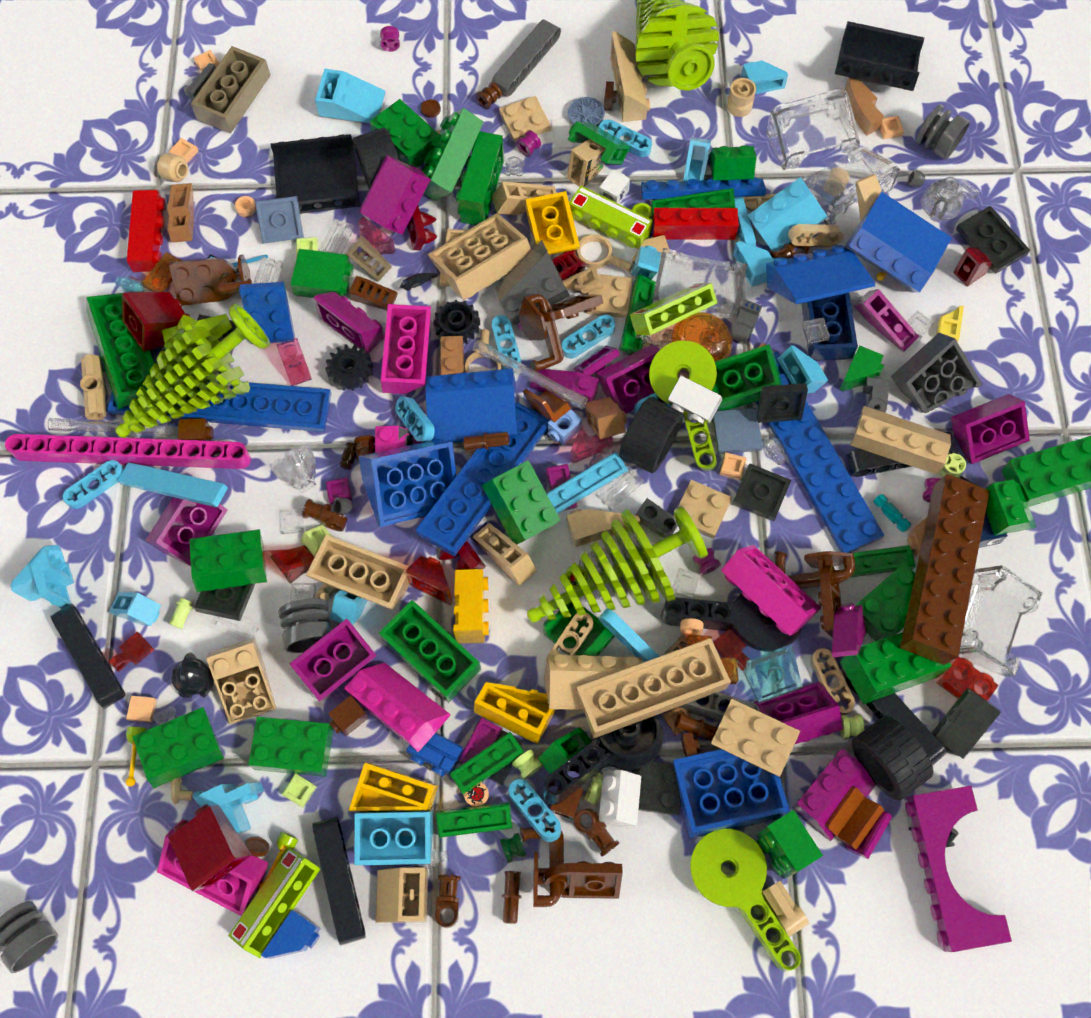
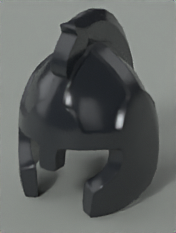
M187 653L184 659L172 671L171 680L173 687L182 698H192L193 695L199 692L200 696L205 698L211 691L214 682L211 670L206 663L196 658L193 653Z

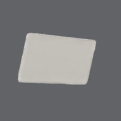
M569 118L552 119L555 148L573 147V142L568 140L571 128Z

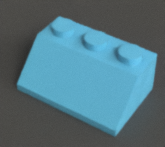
M801 177L748 214V217L762 238L773 251H777L783 248L785 244L791 243L788 231L797 224H819L828 217Z
M433 810L359 811L355 813V865L431 864Z

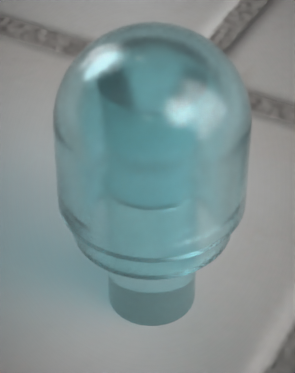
M127 276L125 279L121 277L116 278V285L122 286L125 292L145 291L144 282L132 276Z

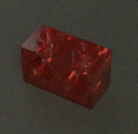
M961 657L950 662L952 666L936 682V684L957 699L967 687L975 691L974 685H978L983 691V694L979 695L987 701L999 686L989 674L980 672L973 667L974 665L971 661ZM954 670L962 674V680L955 677Z

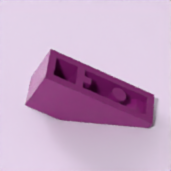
M879 289L868 291L854 305L869 324L901 351L904 352L919 338V335Z
M543 369L536 371L530 389L542 393L547 390L563 400L585 407L584 403L594 401L598 392L599 379L580 372Z
M846 603L837 608L834 614L833 657L858 655L867 633L862 605Z

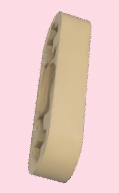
M797 224L788 231V237L795 246H834L841 242L843 233L837 225Z
M577 613L548 655L560 654V651L557 650L558 648L567 655H576L592 631V617L588 613L580 616ZM585 619V620H587L586 625H587L588 627L583 626V627L580 629L579 635L582 636V637L580 638V637L578 636V634L575 633L576 630L578 629V622H577V621H581V622H582V621ZM572 637L576 640L577 644L574 648L567 649L563 645L564 639Z
M820 648L812 655L811 665L818 680L837 703L840 701L838 694L833 696L832 693H837L840 689L843 690L839 695L843 701L847 700L848 705L846 709L840 706V714L847 715L855 706L853 695L835 658L832 656V652L828 649ZM819 655H821L822 658L826 657L828 659L825 663L827 670L831 667L833 668V670H829L825 674H822V672L826 668L822 662H817ZM828 676H835L839 681L838 687L832 688L828 686L826 678Z

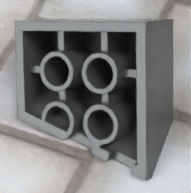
M543 240L495 287L504 312L513 325L520 322L519 312L524 297L540 294L547 299L550 305H553L570 296Z
M940 332L891 376L899 390L925 414L948 403L949 399L957 395L962 396L967 393V390L983 385L956 339Z

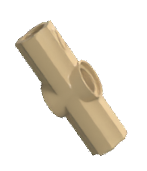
M93 354L84 355V358L81 359L82 379L80 386L84 392L85 417L88 420H103L106 417L105 396L107 389L104 385L102 359L100 356Z

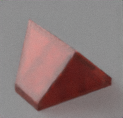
M305 545L292 549L264 551L289 584L306 573L315 558Z

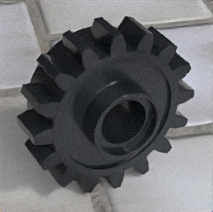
M455 300L450 303L446 302V305L439 307V313L435 312L433 323L436 335H440V340L444 336H463V342L468 344L467 339L474 340V333H479L481 323L478 311H474V306L466 304V301L459 302Z
M345 344L343 350L337 347V353L331 352V359H326L327 367H325L329 381L333 382L336 388L341 386L343 391L346 389L354 391L355 388H362L365 382H369L368 377L373 376L371 368L374 366L370 354L365 353L363 347L358 350L355 344L352 346V349L347 344Z

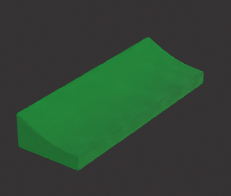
M123 293L86 297V311L114 400L119 410L130 405L133 398H139L136 393L140 387L148 390L143 385V382L147 375H150L154 362L150 350L143 352L123 323Z

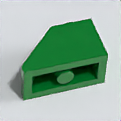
M859 345L839 390L844 392L863 386L867 377L874 378L875 375L879 377L884 367V364H881L884 355Z
M579 727L554 741L538 759L551 774L592 741L583 729Z

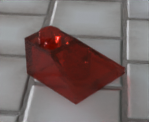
M420 556L406 570L410 586L451 606L453 600L440 561L433 557L425 558Z

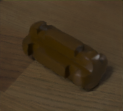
M347 442L341 457L342 461L339 464L341 468L350 470L356 456L357 444Z

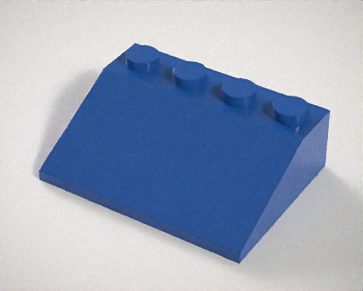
M881 191L851 235L845 248L852 250L856 255L911 291L920 293L932 276L952 237Z
M834 245L829 250L816 249L810 254L798 253L788 259L776 258L774 262L766 263L767 288L794 304L875 287V281L852 250L845 248L844 245Z
M513 368L426 377L427 417L435 430L431 441L441 439L452 441V443L464 442L465 436L483 435L484 432L488 434L508 432L509 437H518L517 390Z
M437 439L359 456L362 481L378 527L427 516L457 476L452 441Z
M722 749L673 760L683 815L690 839L706 836L716 830L737 829L778 820L790 812L780 777Z

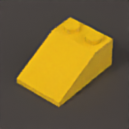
M566 191L526 199V214L535 246L543 240L550 255L580 249Z

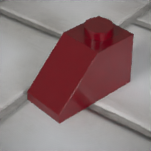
M967 248L953 273L968 287L987 273L992 262L978 248Z

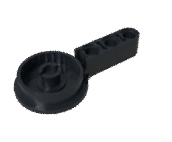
M742 593L733 602L675 597V600H666L661 612L663 622L671 626H680L682 620L692 618L702 621L704 624L703 629L731 631L732 627H734L745 644L753 649L764 652L777 651L790 646L798 638L802 630L801 628L791 636L784 634L777 628V623L771 617L764 616L760 612L759 606L754 601L746 599ZM668 609H675L678 614H672ZM691 611H697L701 616H694ZM715 613L723 615L724 619L717 618ZM761 618L768 619L770 623L763 622Z
M657 716L649 717L593 738L591 734L592 742L545 779L543 798L545 801L552 805L561 803L605 767L612 766L623 770H635L650 764L658 756L663 744V729ZM625 728L631 729L633 731V733L629 734L625 732L622 735V731ZM594 757L597 759V762H589L586 758ZM574 771L577 772L579 776L571 777L568 775V773ZM551 786H556L561 791L554 793L551 792L549 788Z

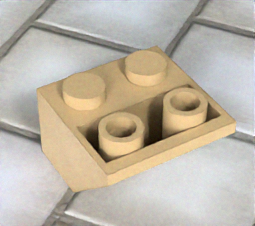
M426 868L378 870L375 923L427 922L428 870Z

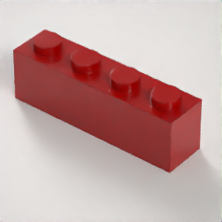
M133 190L127 250V263L132 272H157L158 265L162 261L160 245H163L161 228H164L162 214L163 210L166 209L165 199L161 198L158 190Z
M654 208L653 237L665 235L666 240H735L738 230V208Z

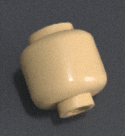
M166 153L159 158L157 171L163 179L180 182L188 174V164L182 156Z

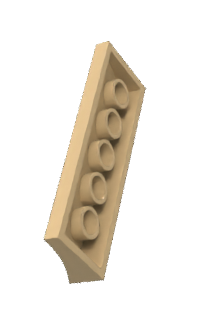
M710 638L578 686L576 691L586 715L592 737L596 738L727 689L731 681Z

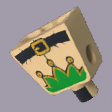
M591 139L571 150L567 178L578 187H585L603 169L605 162L600 159L606 148Z

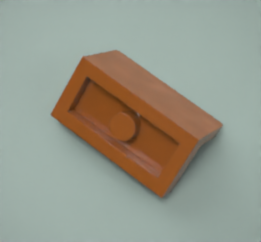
M528 389L522 391L533 410L554 423L571 410L566 401L547 390L540 396Z
M852 786L827 820L825 826L838 840L857 850L884 809L880 804L866 798L858 788Z

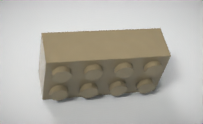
M231 46L191 103L196 119L232 133L271 76L266 59Z

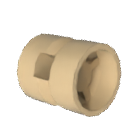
M738 78L732 82L727 103V109L730 114L736 117H744L752 111L756 93V85L752 80Z

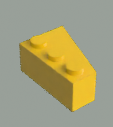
M483 569L455 570V625H453V632L458 643H485V635H489V621H485V613H489V599H484V591H489L488 577H484Z
M485 682L474 702V713L537 745L556 709H549L547 693L538 692L539 690L533 689L531 691L516 689L514 686Z
M364 763L348 811L430 810L439 785L372 763Z

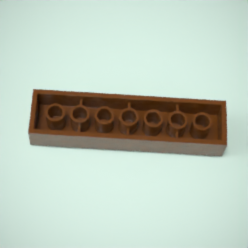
M946 474L934 485L901 639V649L942 665H946L959 657L990 490Z

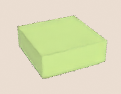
M317 237L297 238L296 257L299 249L318 251Z
M295 773L282 795L304 808L317 787Z

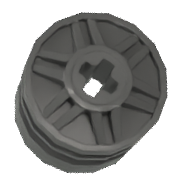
M939 104L923 122L916 138V143L922 145L926 141L925 149H929L936 143L934 154L947 160L964 137L970 121L960 115L949 121L952 111L948 109L944 112L945 107Z
M321 598L301 599L287 603L279 608L280 626L283 629H287L282 634L286 652L303 653L332 630L331 624L326 622L330 618L326 600Z
M32 901L20 903L0 917V952H2L0 959L10 973H17L32 965L47 953L58 939V933L48 921L40 922L43 918L42 913L37 911L36 905Z

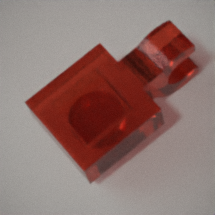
M731 628L713 641L716 650L727 662L733 658L743 672L751 666L752 662L742 652L746 645Z
M137 631L119 646L123 652L113 656L108 662L120 672L131 661L135 665L139 664L154 651V648Z

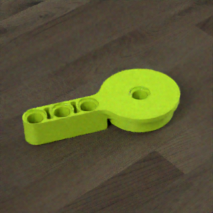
M684 340L672 342L659 350L652 360L649 372L650 383L656 395L665 403L672 405L668 398L679 380L678 375L682 369L689 372L690 375L687 379L712 391L717 376L716 365L708 350L698 343ZM684 411L683 415L695 461L701 470L711 471L715 468L717 459L707 422L704 421L703 424L690 422L689 417L691 414ZM698 434H705L707 438L704 443L697 444L694 440ZM710 455L712 462L709 465H702L700 463L702 456Z
M734 829L716 830L704 836L696 845L690 862L691 876L697 890L704 898L718 906L737 907L776 967L783 972L796 969L801 962L800 953L762 896V888L767 875V865L760 846L747 834ZM721 864H731L734 868V873L732 875H725L721 870ZM752 907H759L762 910V920H756L751 916ZM768 929H773L777 932L778 941L776 943H771L767 940L766 931ZM783 952H789L793 956L794 962L791 966H786L782 963L781 955Z

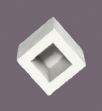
M612 170L600 186L599 194L620 204L629 191L630 179L624 174Z

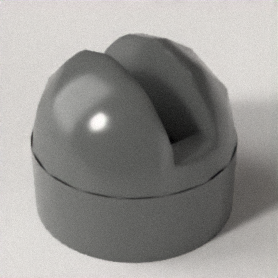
M914 169L908 178L907 184L912 187L922 186L925 182L924 173Z
M336 497L334 500V512H337V515L338 513H341L340 515L350 513L353 507L352 502L345 497Z

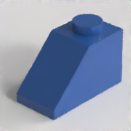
M291 910L261 956L273 959L306 951L308 947L312 949L320 938L318 932L321 928L299 912Z

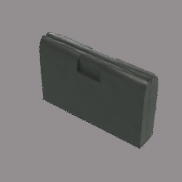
M967 687L931 733L942 744L964 759L1000 715L1001 711Z

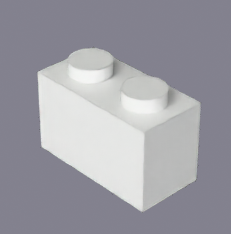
M680 376L668 401L672 404V408L682 413L686 411L692 414L691 418L701 424L704 421L710 424L722 402V397Z
M623 770L603 771L598 821L616 826H637L641 785L640 775Z

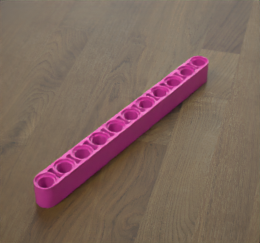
M13 434L5 441L6 449L19 461L104 464L107 461L115 460L120 465H127L130 462L143 466L244 469L251 462L250 454L244 444L240 442ZM154 450L152 454L147 455L149 451ZM176 451L175 454L169 456L171 452ZM198 451L197 455L191 456L194 452ZM221 452L219 456L213 457L215 453ZM243 453L241 457L235 458L237 454Z

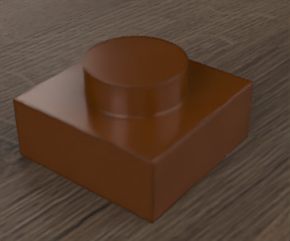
M606 81L604 110L612 111V103L617 101V90H614V82Z
M692 732L682 734L681 744L684 756L688 757L700 753L699 741L697 738H693Z

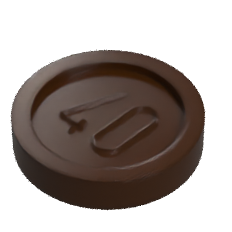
M434 99L424 101L421 105L422 114L428 118L438 116L441 112L440 103Z
M249 837L245 841V845L252 856L262 857L269 851V843L263 838Z

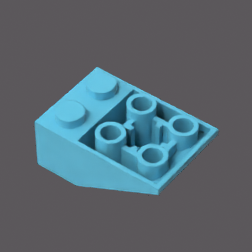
M324 69L315 103L319 116L370 123L371 119L380 114L386 92L347 72Z

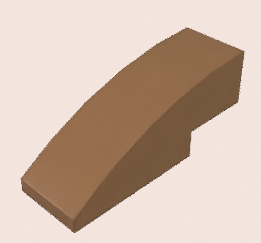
M848 77L845 90L849 108L859 127L868 136L880 128L884 115L875 107L878 98L861 80Z
M192 183L171 185L167 208L169 214L167 230L171 242L192 241L194 230Z

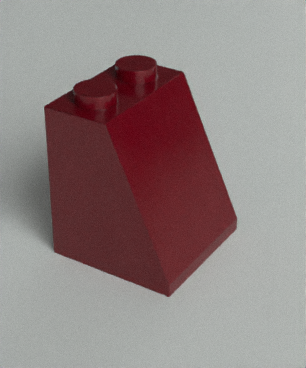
M170 291L125 292L122 294L123 323L143 352L165 345L162 330L178 326L183 315L191 317L188 313L184 312L180 301L177 298L175 299Z
M206 804L195 812L196 816L189 822L185 820L179 823L174 828L175 832L168 837L192 891L211 887L252 855L219 805L209 806Z

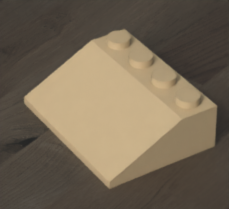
M496 213L429 253L428 256L454 292L464 301L485 287L490 286L498 279L507 276L531 251L527 238Z

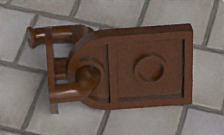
M243 254L238 257V268L236 269L230 262L222 258H206L169 264L176 298L180 301L181 306L223 301L230 298L235 292H239L240 284H253L250 277V269Z
M532 294L523 298L519 312L522 331L529 340L545 339L550 356L540 361L532 360L530 362L531 372L535 373L536 371L557 365L564 358L555 320L565 317L566 319L578 317V313L581 311L586 313L596 310V306L603 304L602 295H578L550 305L547 299L540 294Z
M775 551V565L786 574L785 558L788 557V554ZM834 551L806 554L804 561L810 567L818 568V572L788 575V577L801 589L821 586V592H818L819 605L823 606L820 624L822 630L825 629V632L833 638L834 614L837 608L842 605L839 584L847 580L854 573V554ZM844 563L845 569L835 570L834 566Z
M520 827V836L523 842H526L527 839H542L533 827ZM545 827V833L547 831L554 832V828ZM561 831V835L557 840L549 842V868H538V851H534L533 907H551L561 897L619 899L623 874L622 864H615L614 862L589 863L586 861L564 863V835ZM538 885H544L550 895H538Z

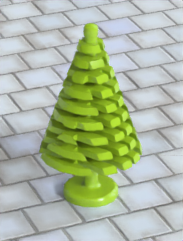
M636 0V62L639 61L640 63L638 64V69L641 74L654 75L653 77H648V81L655 85L674 86L679 90L685 91L697 89L706 83L715 67L713 54H716L718 44L714 41H719V31L711 29V27L718 26L714 17L706 15L705 12L708 11L691 3H685L682 0Z
M234 303L229 308V315L237 328L222 341L216 340L209 343L207 339L213 336V334L205 327L197 329L194 325L198 321L183 315L178 323V327L175 328L170 336L174 337L176 341L173 342V339H169L164 345L167 350L160 352L157 357L158 363H154L150 370V375H147L143 382V385L148 390L144 387L139 388L136 393L139 398H133L129 405L131 411L126 410L123 415L124 423H121L115 429L117 435L121 438H126L131 431L140 433L145 431V426L147 428L158 426V420L164 424L170 422L171 418L178 419L183 417L185 413L191 414L197 412V409L208 408L211 406L209 404L210 400L215 405L223 402L224 399L235 398L237 394L243 395L248 393L250 385L248 381L243 383L240 380L245 375L240 366L232 369L229 366L235 361L229 352L246 338L260 349L268 348L270 341L263 329L244 308Z
M682 506L676 508L674 517L680 530L651 545L636 518L626 508L621 513L626 530L618 519L611 523L613 534L624 557L612 536L605 530L601 535V539L614 566H611L602 548L595 541L590 547L602 572L598 573L590 557L584 551L580 555V559L590 579L585 580L579 567L574 562L570 566V570L578 586L573 588L569 579L563 573L559 579L566 592L560 594L555 584H553L549 590L554 599L547 601L543 594L538 599L541 605L527 611L528 619L535 623L547 615L549 620H555L556 617L553 611L558 608L563 617H571L566 607L571 602L579 616L585 615L586 612L579 600L582 596L586 599L593 613L601 612L592 593L595 590L606 608L616 610L612 598L605 587L606 584H609L616 599L623 608L631 607L627 595L619 582V577L637 605H645L646 603L636 580L652 604L660 602L656 587L665 600H675L673 588L664 572L659 557L686 543L696 557L702 559L708 555L704 541L688 512Z

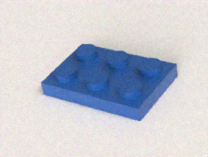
M284 281L240 284L239 290L243 308L263 329L270 343L295 341V332Z

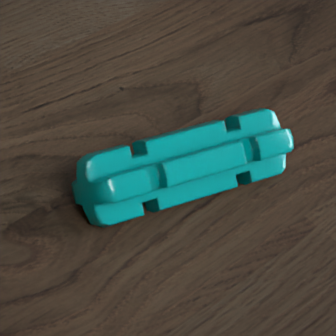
M879 494L873 500V503L878 508H882L881 511L893 524H897L896 527L901 532H905L911 527V523L907 518H903L904 515L892 503L888 502V498L884 494Z

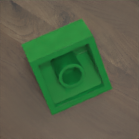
M742 145L740 147L721 146L712 148L709 153V162L713 180L754 179L757 159L754 146Z
M1014 480L992 483L986 488L990 490L986 514L995 536L1036 528L1020 484Z

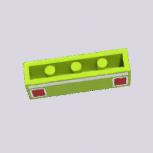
M583 186L579 187L569 202L575 221H581L589 225L590 228L599 230L610 238L625 243L628 247L639 249L643 241L652 232L653 220Z
M696 283L630 314L636 335H652L717 304L712 283Z
M289 847L228 936L242 949L261 958V954L291 910L295 908L321 868Z

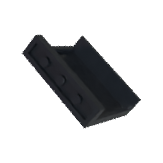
M847 21L834 74L914 91L920 73L918 72V65L925 37Z
M351 134L270 143L274 157L276 197L274 199L297 196L300 214L360 207L355 151Z

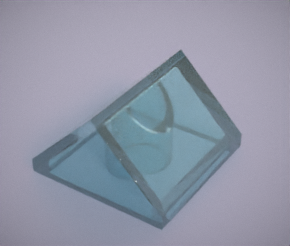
M791 644L746 662L743 673L759 704L802 688L794 649Z

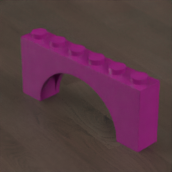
M972 786L906 797L905 809L908 817L912 819L913 827L911 833L914 842L918 843L920 851L918 853V862L920 867L924 868L926 876L924 887L927 894L931 896L932 905L930 906V911L934 921H937L939 929L937 931V940L940 947H943L944 952H957L1012 942L1006 916L986 914L970 906L958 894L948 875L945 860L948 836L954 825L962 817L971 812L978 811Z

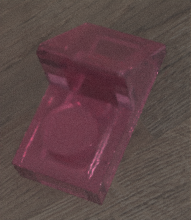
M364 216L358 221L359 234L368 240L381 255L393 254L396 251L393 239Z
M298 338L276 344L291 386L312 380Z
M581 426L571 449V463H576L611 449L613 437L600 439L595 434L589 439L583 426Z

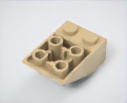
M255 637L209 652L206 659L229 724L276 709L263 658Z

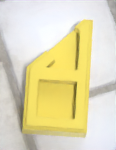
M959 306L956 310L940 317L936 335L940 332L955 338L957 342L959 341L964 306Z

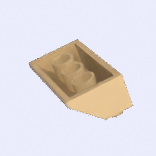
M612 32L610 60L622 121L646 120L647 111H650L649 98L646 99L645 97L647 87L645 82L642 83L643 75L638 69L639 61L636 62L635 44L618 32Z
M863 406L850 445L938 475L946 463L951 446L950 434Z
M327 534L306 574L309 578L391 610L404 597L414 576L410 566Z
M547 655L544 681L549 709L583 710L576 687L643 663L642 657Z

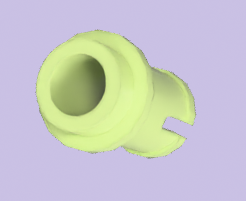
M180 598L179 602L176 601L175 603L177 607L168 624L183 629L190 610L193 611L194 608L192 607L193 602Z
M600 773L592 777L593 780L585 796H583L584 800L597 806L601 797L603 775Z

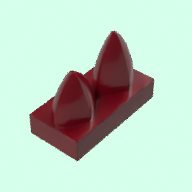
M418 205L407 225L413 250L421 251L424 244L430 243L437 238L434 232L424 228V226L434 223L437 219L428 213L420 211Z
M466 540L455 555V557L461 555L455 570L484 569L486 565ZM441 549L439 560H450L455 557Z

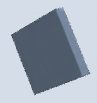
M297 196L255 201L262 244L304 238Z
M757 408L716 411L713 416L718 454H725V452L762 451L763 444L760 426L756 417Z

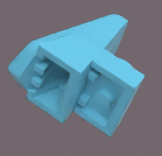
M49 545L42 547L14 578L10 586L12 592L28 601L44 598L52 605L62 609L71 604L67 586L73 584L74 580L60 546Z
M261 782L247 783L236 788L235 784H221L206 792L199 790L193 793V798L201 807L206 804L209 806L219 805L239 834L251 830L242 804L246 805L259 799L258 794L264 792Z

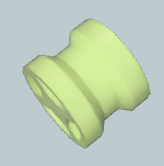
M949 454L945 465L939 473L942 477L949 474L959 478L966 468V461L959 454Z
M854 714L853 717L841 715L843 730H840L842 739H849L850 736L856 737L864 731V722L861 714Z
M532 750L526 751L512 763L515 768L520 770L523 780L528 779L543 767L541 762L536 761Z

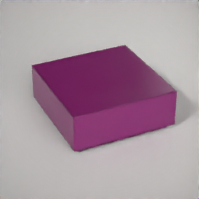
M348 477L326 482L330 505L334 504L336 497H345L350 501L352 500Z

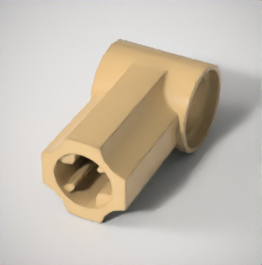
M778 881L762 892V895L789 937L809 925L805 913L798 904L793 902L781 881Z

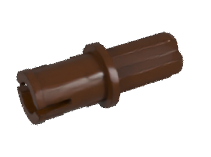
M484 432L483 435L464 437L466 451L481 448L489 450L490 447L505 446L510 443L508 432L492 434Z
M682 713L677 716L675 721L677 729L692 732L696 738L701 736L711 741L718 727L704 723L703 719L696 720Z
M505 871L504 894L501 895V898H504L502 921L506 924H516L518 921L519 899L522 897L519 895L521 875L519 871H516V873H514L515 871Z

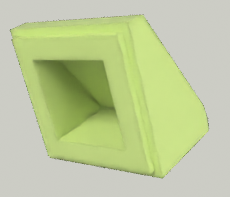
M323 524L305 531L301 538V543L312 557L316 556L326 534L331 536Z

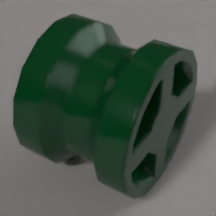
M519 833L514 834L509 839H500L507 863L513 862L514 858L527 857Z

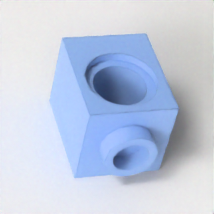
M569 410L555 423L551 420L548 422V435L553 441H559L563 446L582 429V419L572 410ZM566 425L568 428L560 429L559 426Z

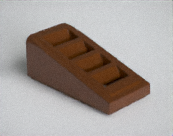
M360 276L355 277L349 291L351 300L386 311L388 304H394L398 295L396 291ZM380 293L378 299H375L376 294ZM385 295L388 296L386 303L382 302Z

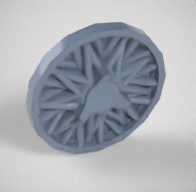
M580 97L574 100L568 109V118L572 124L579 121L599 126L605 116L604 106L600 101L591 97Z

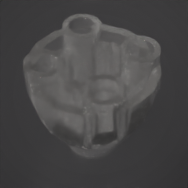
M946 177L932 183L921 197L923 210L935 222L950 220L959 215L964 201L962 187L955 177Z
M308 444L298 449L290 450L285 454V458L282 460L281 458L269 464L271 470L280 481L292 488L298 489L301 494L317 485L315 482L316 462Z

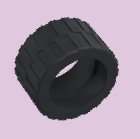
M385 127L353 137L352 139L356 156L369 190L386 155L399 160L393 141Z
M652 397L647 398L639 408L625 434L620 447V458L650 473L656 472L679 432L683 422V413Z
M881 717L852 739V749L858 762L863 765L878 788L894 800L901 801L933 777V765L925 749L917 738L901 722L893 717Z

